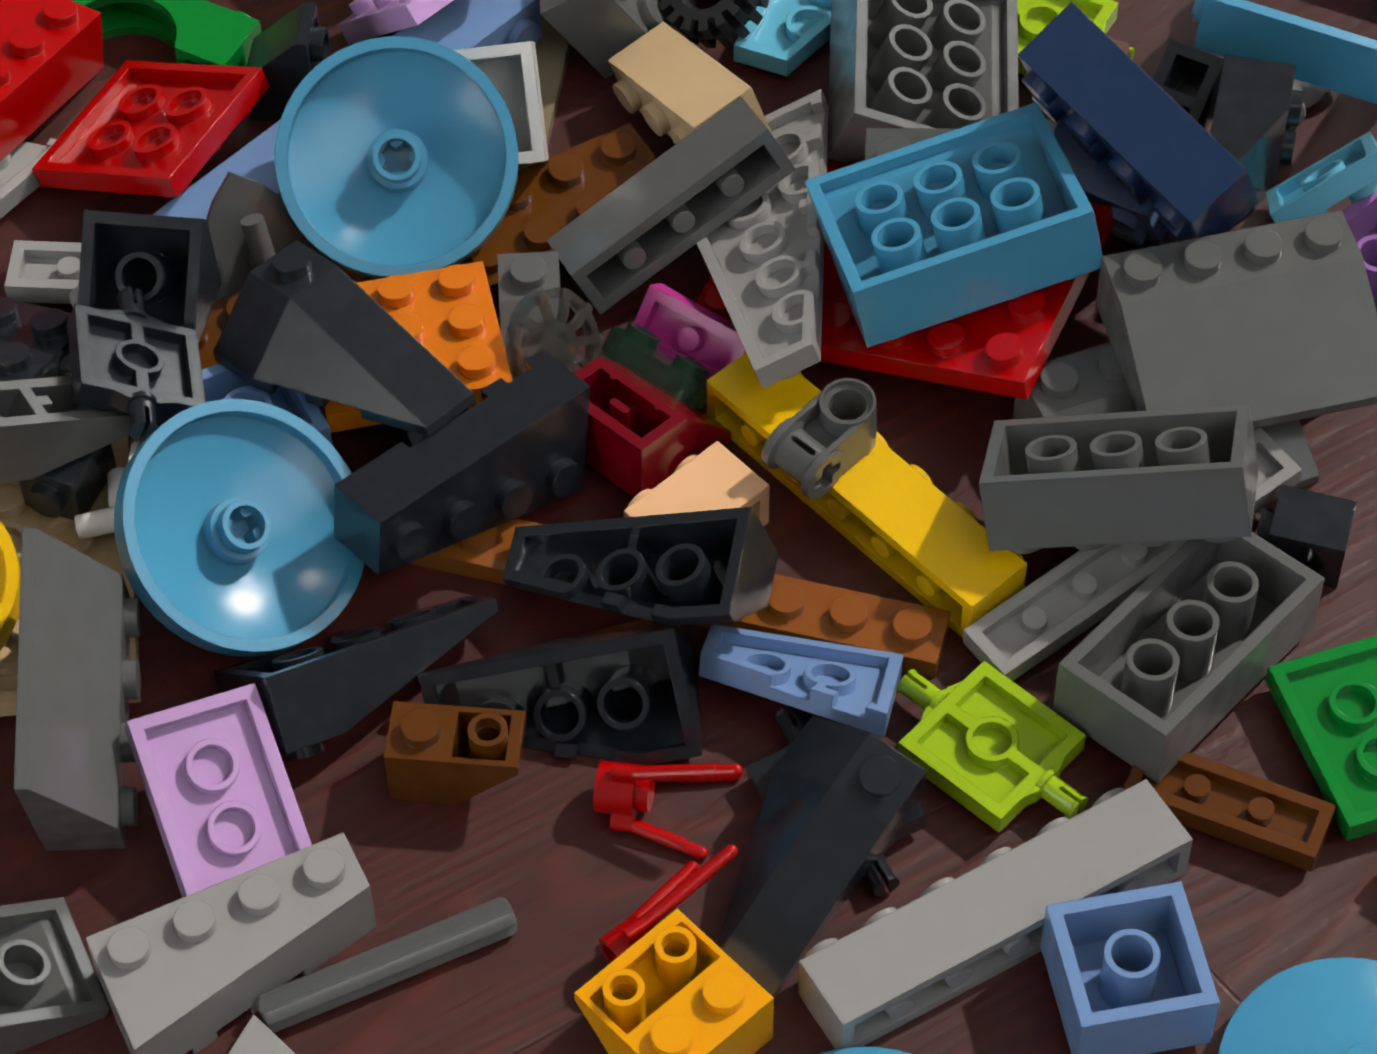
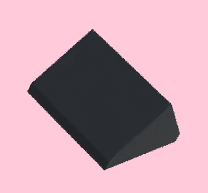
M84 210L78 304L102 310H119L117 302L119 291L125 287H132L134 295L136 288H139L144 295V311L147 316L167 324L197 330L199 343L222 283L207 219Z

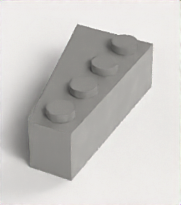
M343 832L85 938L97 978L130 1054H185L190 1050L196 1054L218 1039L217 1031L248 1009L252 1014L258 1011L256 998L260 994L284 985L298 974L306 976L372 931L377 925L370 885Z

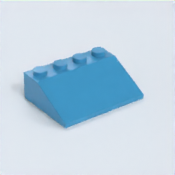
M1037 102L805 180L807 192L849 306L867 348L1007 300L1018 298L1021 295L1077 278L1101 267L1103 254L1094 210Z

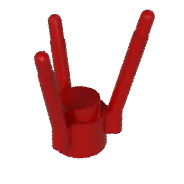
M601 760L594 782L593 808L595 813L611 815L610 830L631 832L678 852L704 860L709 855L706 847L637 819L636 816L638 812L649 813L651 811L655 793V782L737 781L742 776L743 768L740 764L639 765Z
M733 844L727 845L700 868L696 861L688 862L626 920L601 936L598 942L608 963L610 964L653 929L659 924L660 920L735 858L738 854L737 846Z

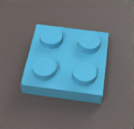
M1369 131L1268 190L1266 197L1270 215L1274 222L1329 213L1327 211L1328 208L1349 197L1352 203H1355L1376 192V140Z

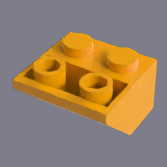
M678 908L574 993L576 1003L608 1054H755L773 1038L774 997Z

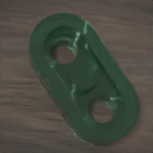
M629 322L625 330L616 326L612 327L601 346V350L607 356L677 401L697 410L704 408L707 402L706 377L710 372L705 366L681 353H677L675 359L668 356L657 348L661 339L638 324Z

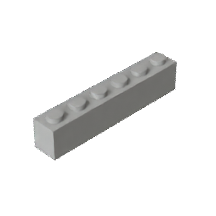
M1147 779L1126 790L1123 788L1112 789L1103 794L1094 803L1092 808L1071 819L1060 817L1049 822L1037 833L1036 837L1013 849L1002 847L993 851L980 863L979 867L956 879L945 877L934 882L924 891L920 898L899 909L888 907L880 910L871 916L861 929L840 940L829 938L819 942L807 952L803 959L799 960L798 995L835 1050L863 1047L1041 952L1046 905L1168 884L1185 875L1193 838Z

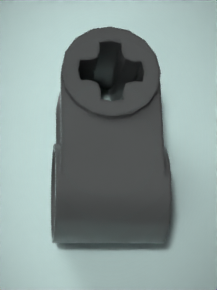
M852 378L838 379L826 385L823 391L793 417L780 423L771 433L762 449V462L771 469L781 468L801 484L800 489L802 493L809 499L821 498L829 492L842 475L859 460L868 455L875 447L877 438V400L874 391L868 384Z

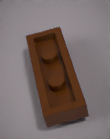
M1187 751L1178 760V764L1159 783L1144 775L1145 772L1133 764L1123 787L1126 790L1147 779L1183 826L1310 872L1314 868L1336 809V805Z

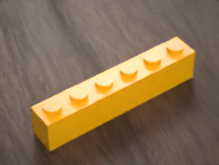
M745 352L708 379L707 415L731 431V440L923 605L951 611L949 627L962 638L965 628L1024 589L1027 563L1022 555L1013 553L1010 550L989 551L986 528L978 522L974 513L965 504L953 502L935 487L930 477L922 468L914 464L909 465L892 451L878 432L875 447L872 451L842 475L829 492L815 500L805 496L800 489L801 484L781 468L771 469L762 462L761 454L765 442L780 423L793 417L822 392L807 380L801 371L793 377L783 379L763 389Z

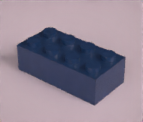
M1073 2L1057 15L1018 54L1028 73L1022 79V82L1034 94L1031 97L1033 101L1037 102L1040 109L1055 123L1065 117V124L1075 134L1073 137L1075 142L1097 164H1100L1105 158L1110 160L1107 164L1118 176L1116 181L1139 205L1142 206L1150 199L1153 202L1151 207L1161 218L1159 223L1177 242L1228 232L1259 202L1248 170Z

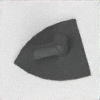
M228 171L210 204L206 218L222 282L215 301L240 291L251 270L296 240L317 252V249L308 242L295 225L280 195L258 181Z

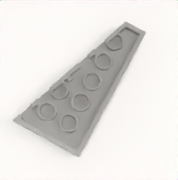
M822 89L765 115L771 129V134L796 170L697 242L763 389L778 381L793 377L800 371L821 362L825 238L807 192L805 180L827 173L829 105Z

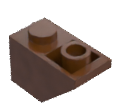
M393 701L384 752L390 800L457 805L517 776L526 725V711Z

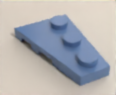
M712 624L701 650L698 676L885 737L897 693V686L901 678L904 654Z

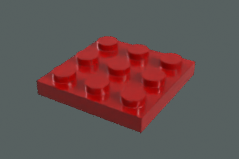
M126 60L34 165L32 170L41 187L177 198L190 186L192 179L207 161L221 149L222 143L242 119L251 113L253 106L270 85L261 67Z

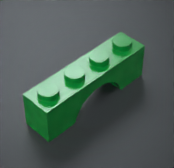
M72 0L101 12L102 40L120 35L150 36L171 46L175 50L177 63L246 67L253 38L262 33L259 20L251 18L244 12L233 11L206 0Z

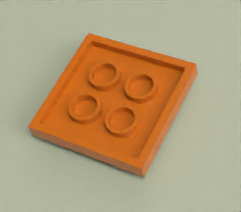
M483 261L462 265L455 264L439 269L404 275H391L386 278L357 282L371 298L474 393L475 403L467 409L483 400L481 390L496 380L502 378L508 384L513 381ZM331 400L324 407L326 421L330 426L331 433L381 424L362 418L360 409Z

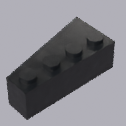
M543 350L526 361V373L509 384L500 378L482 389L481 396L483 400L458 417L453 418L429 437L424 436L422 440L411 447L400 442L336 483L334 490V537L374 572L381 575L584 490L590 385Z

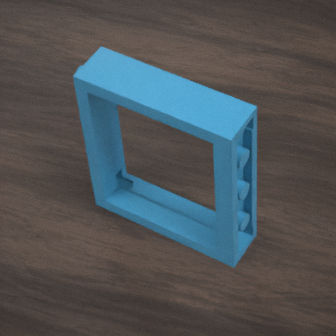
M1195 0L1191 14H1194L1193 21L1199 24L1194 48L1225 57L1226 54L1296 65L1294 77L1296 80L1377 104V40L1246 0Z

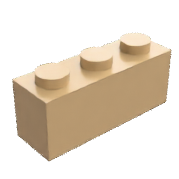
M664 21L608 60L618 81L612 85V88L623 107L631 114L639 111L650 128L658 136L661 137L664 134H668L674 144H677L740 96L771 132L752 87Z

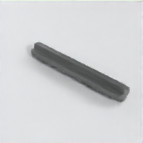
M497 897L264 992L256 998L259 1015L262 1022L273 1033H276L512 936L517 932L516 916L506 898Z

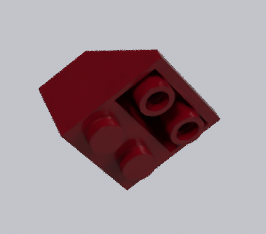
M597 357L574 373L590 385L585 463L632 497H635L645 489L652 490L674 473L678 465L688 456L693 454L699 455L716 441L720 442L723 446L731 441V431L643 370Z

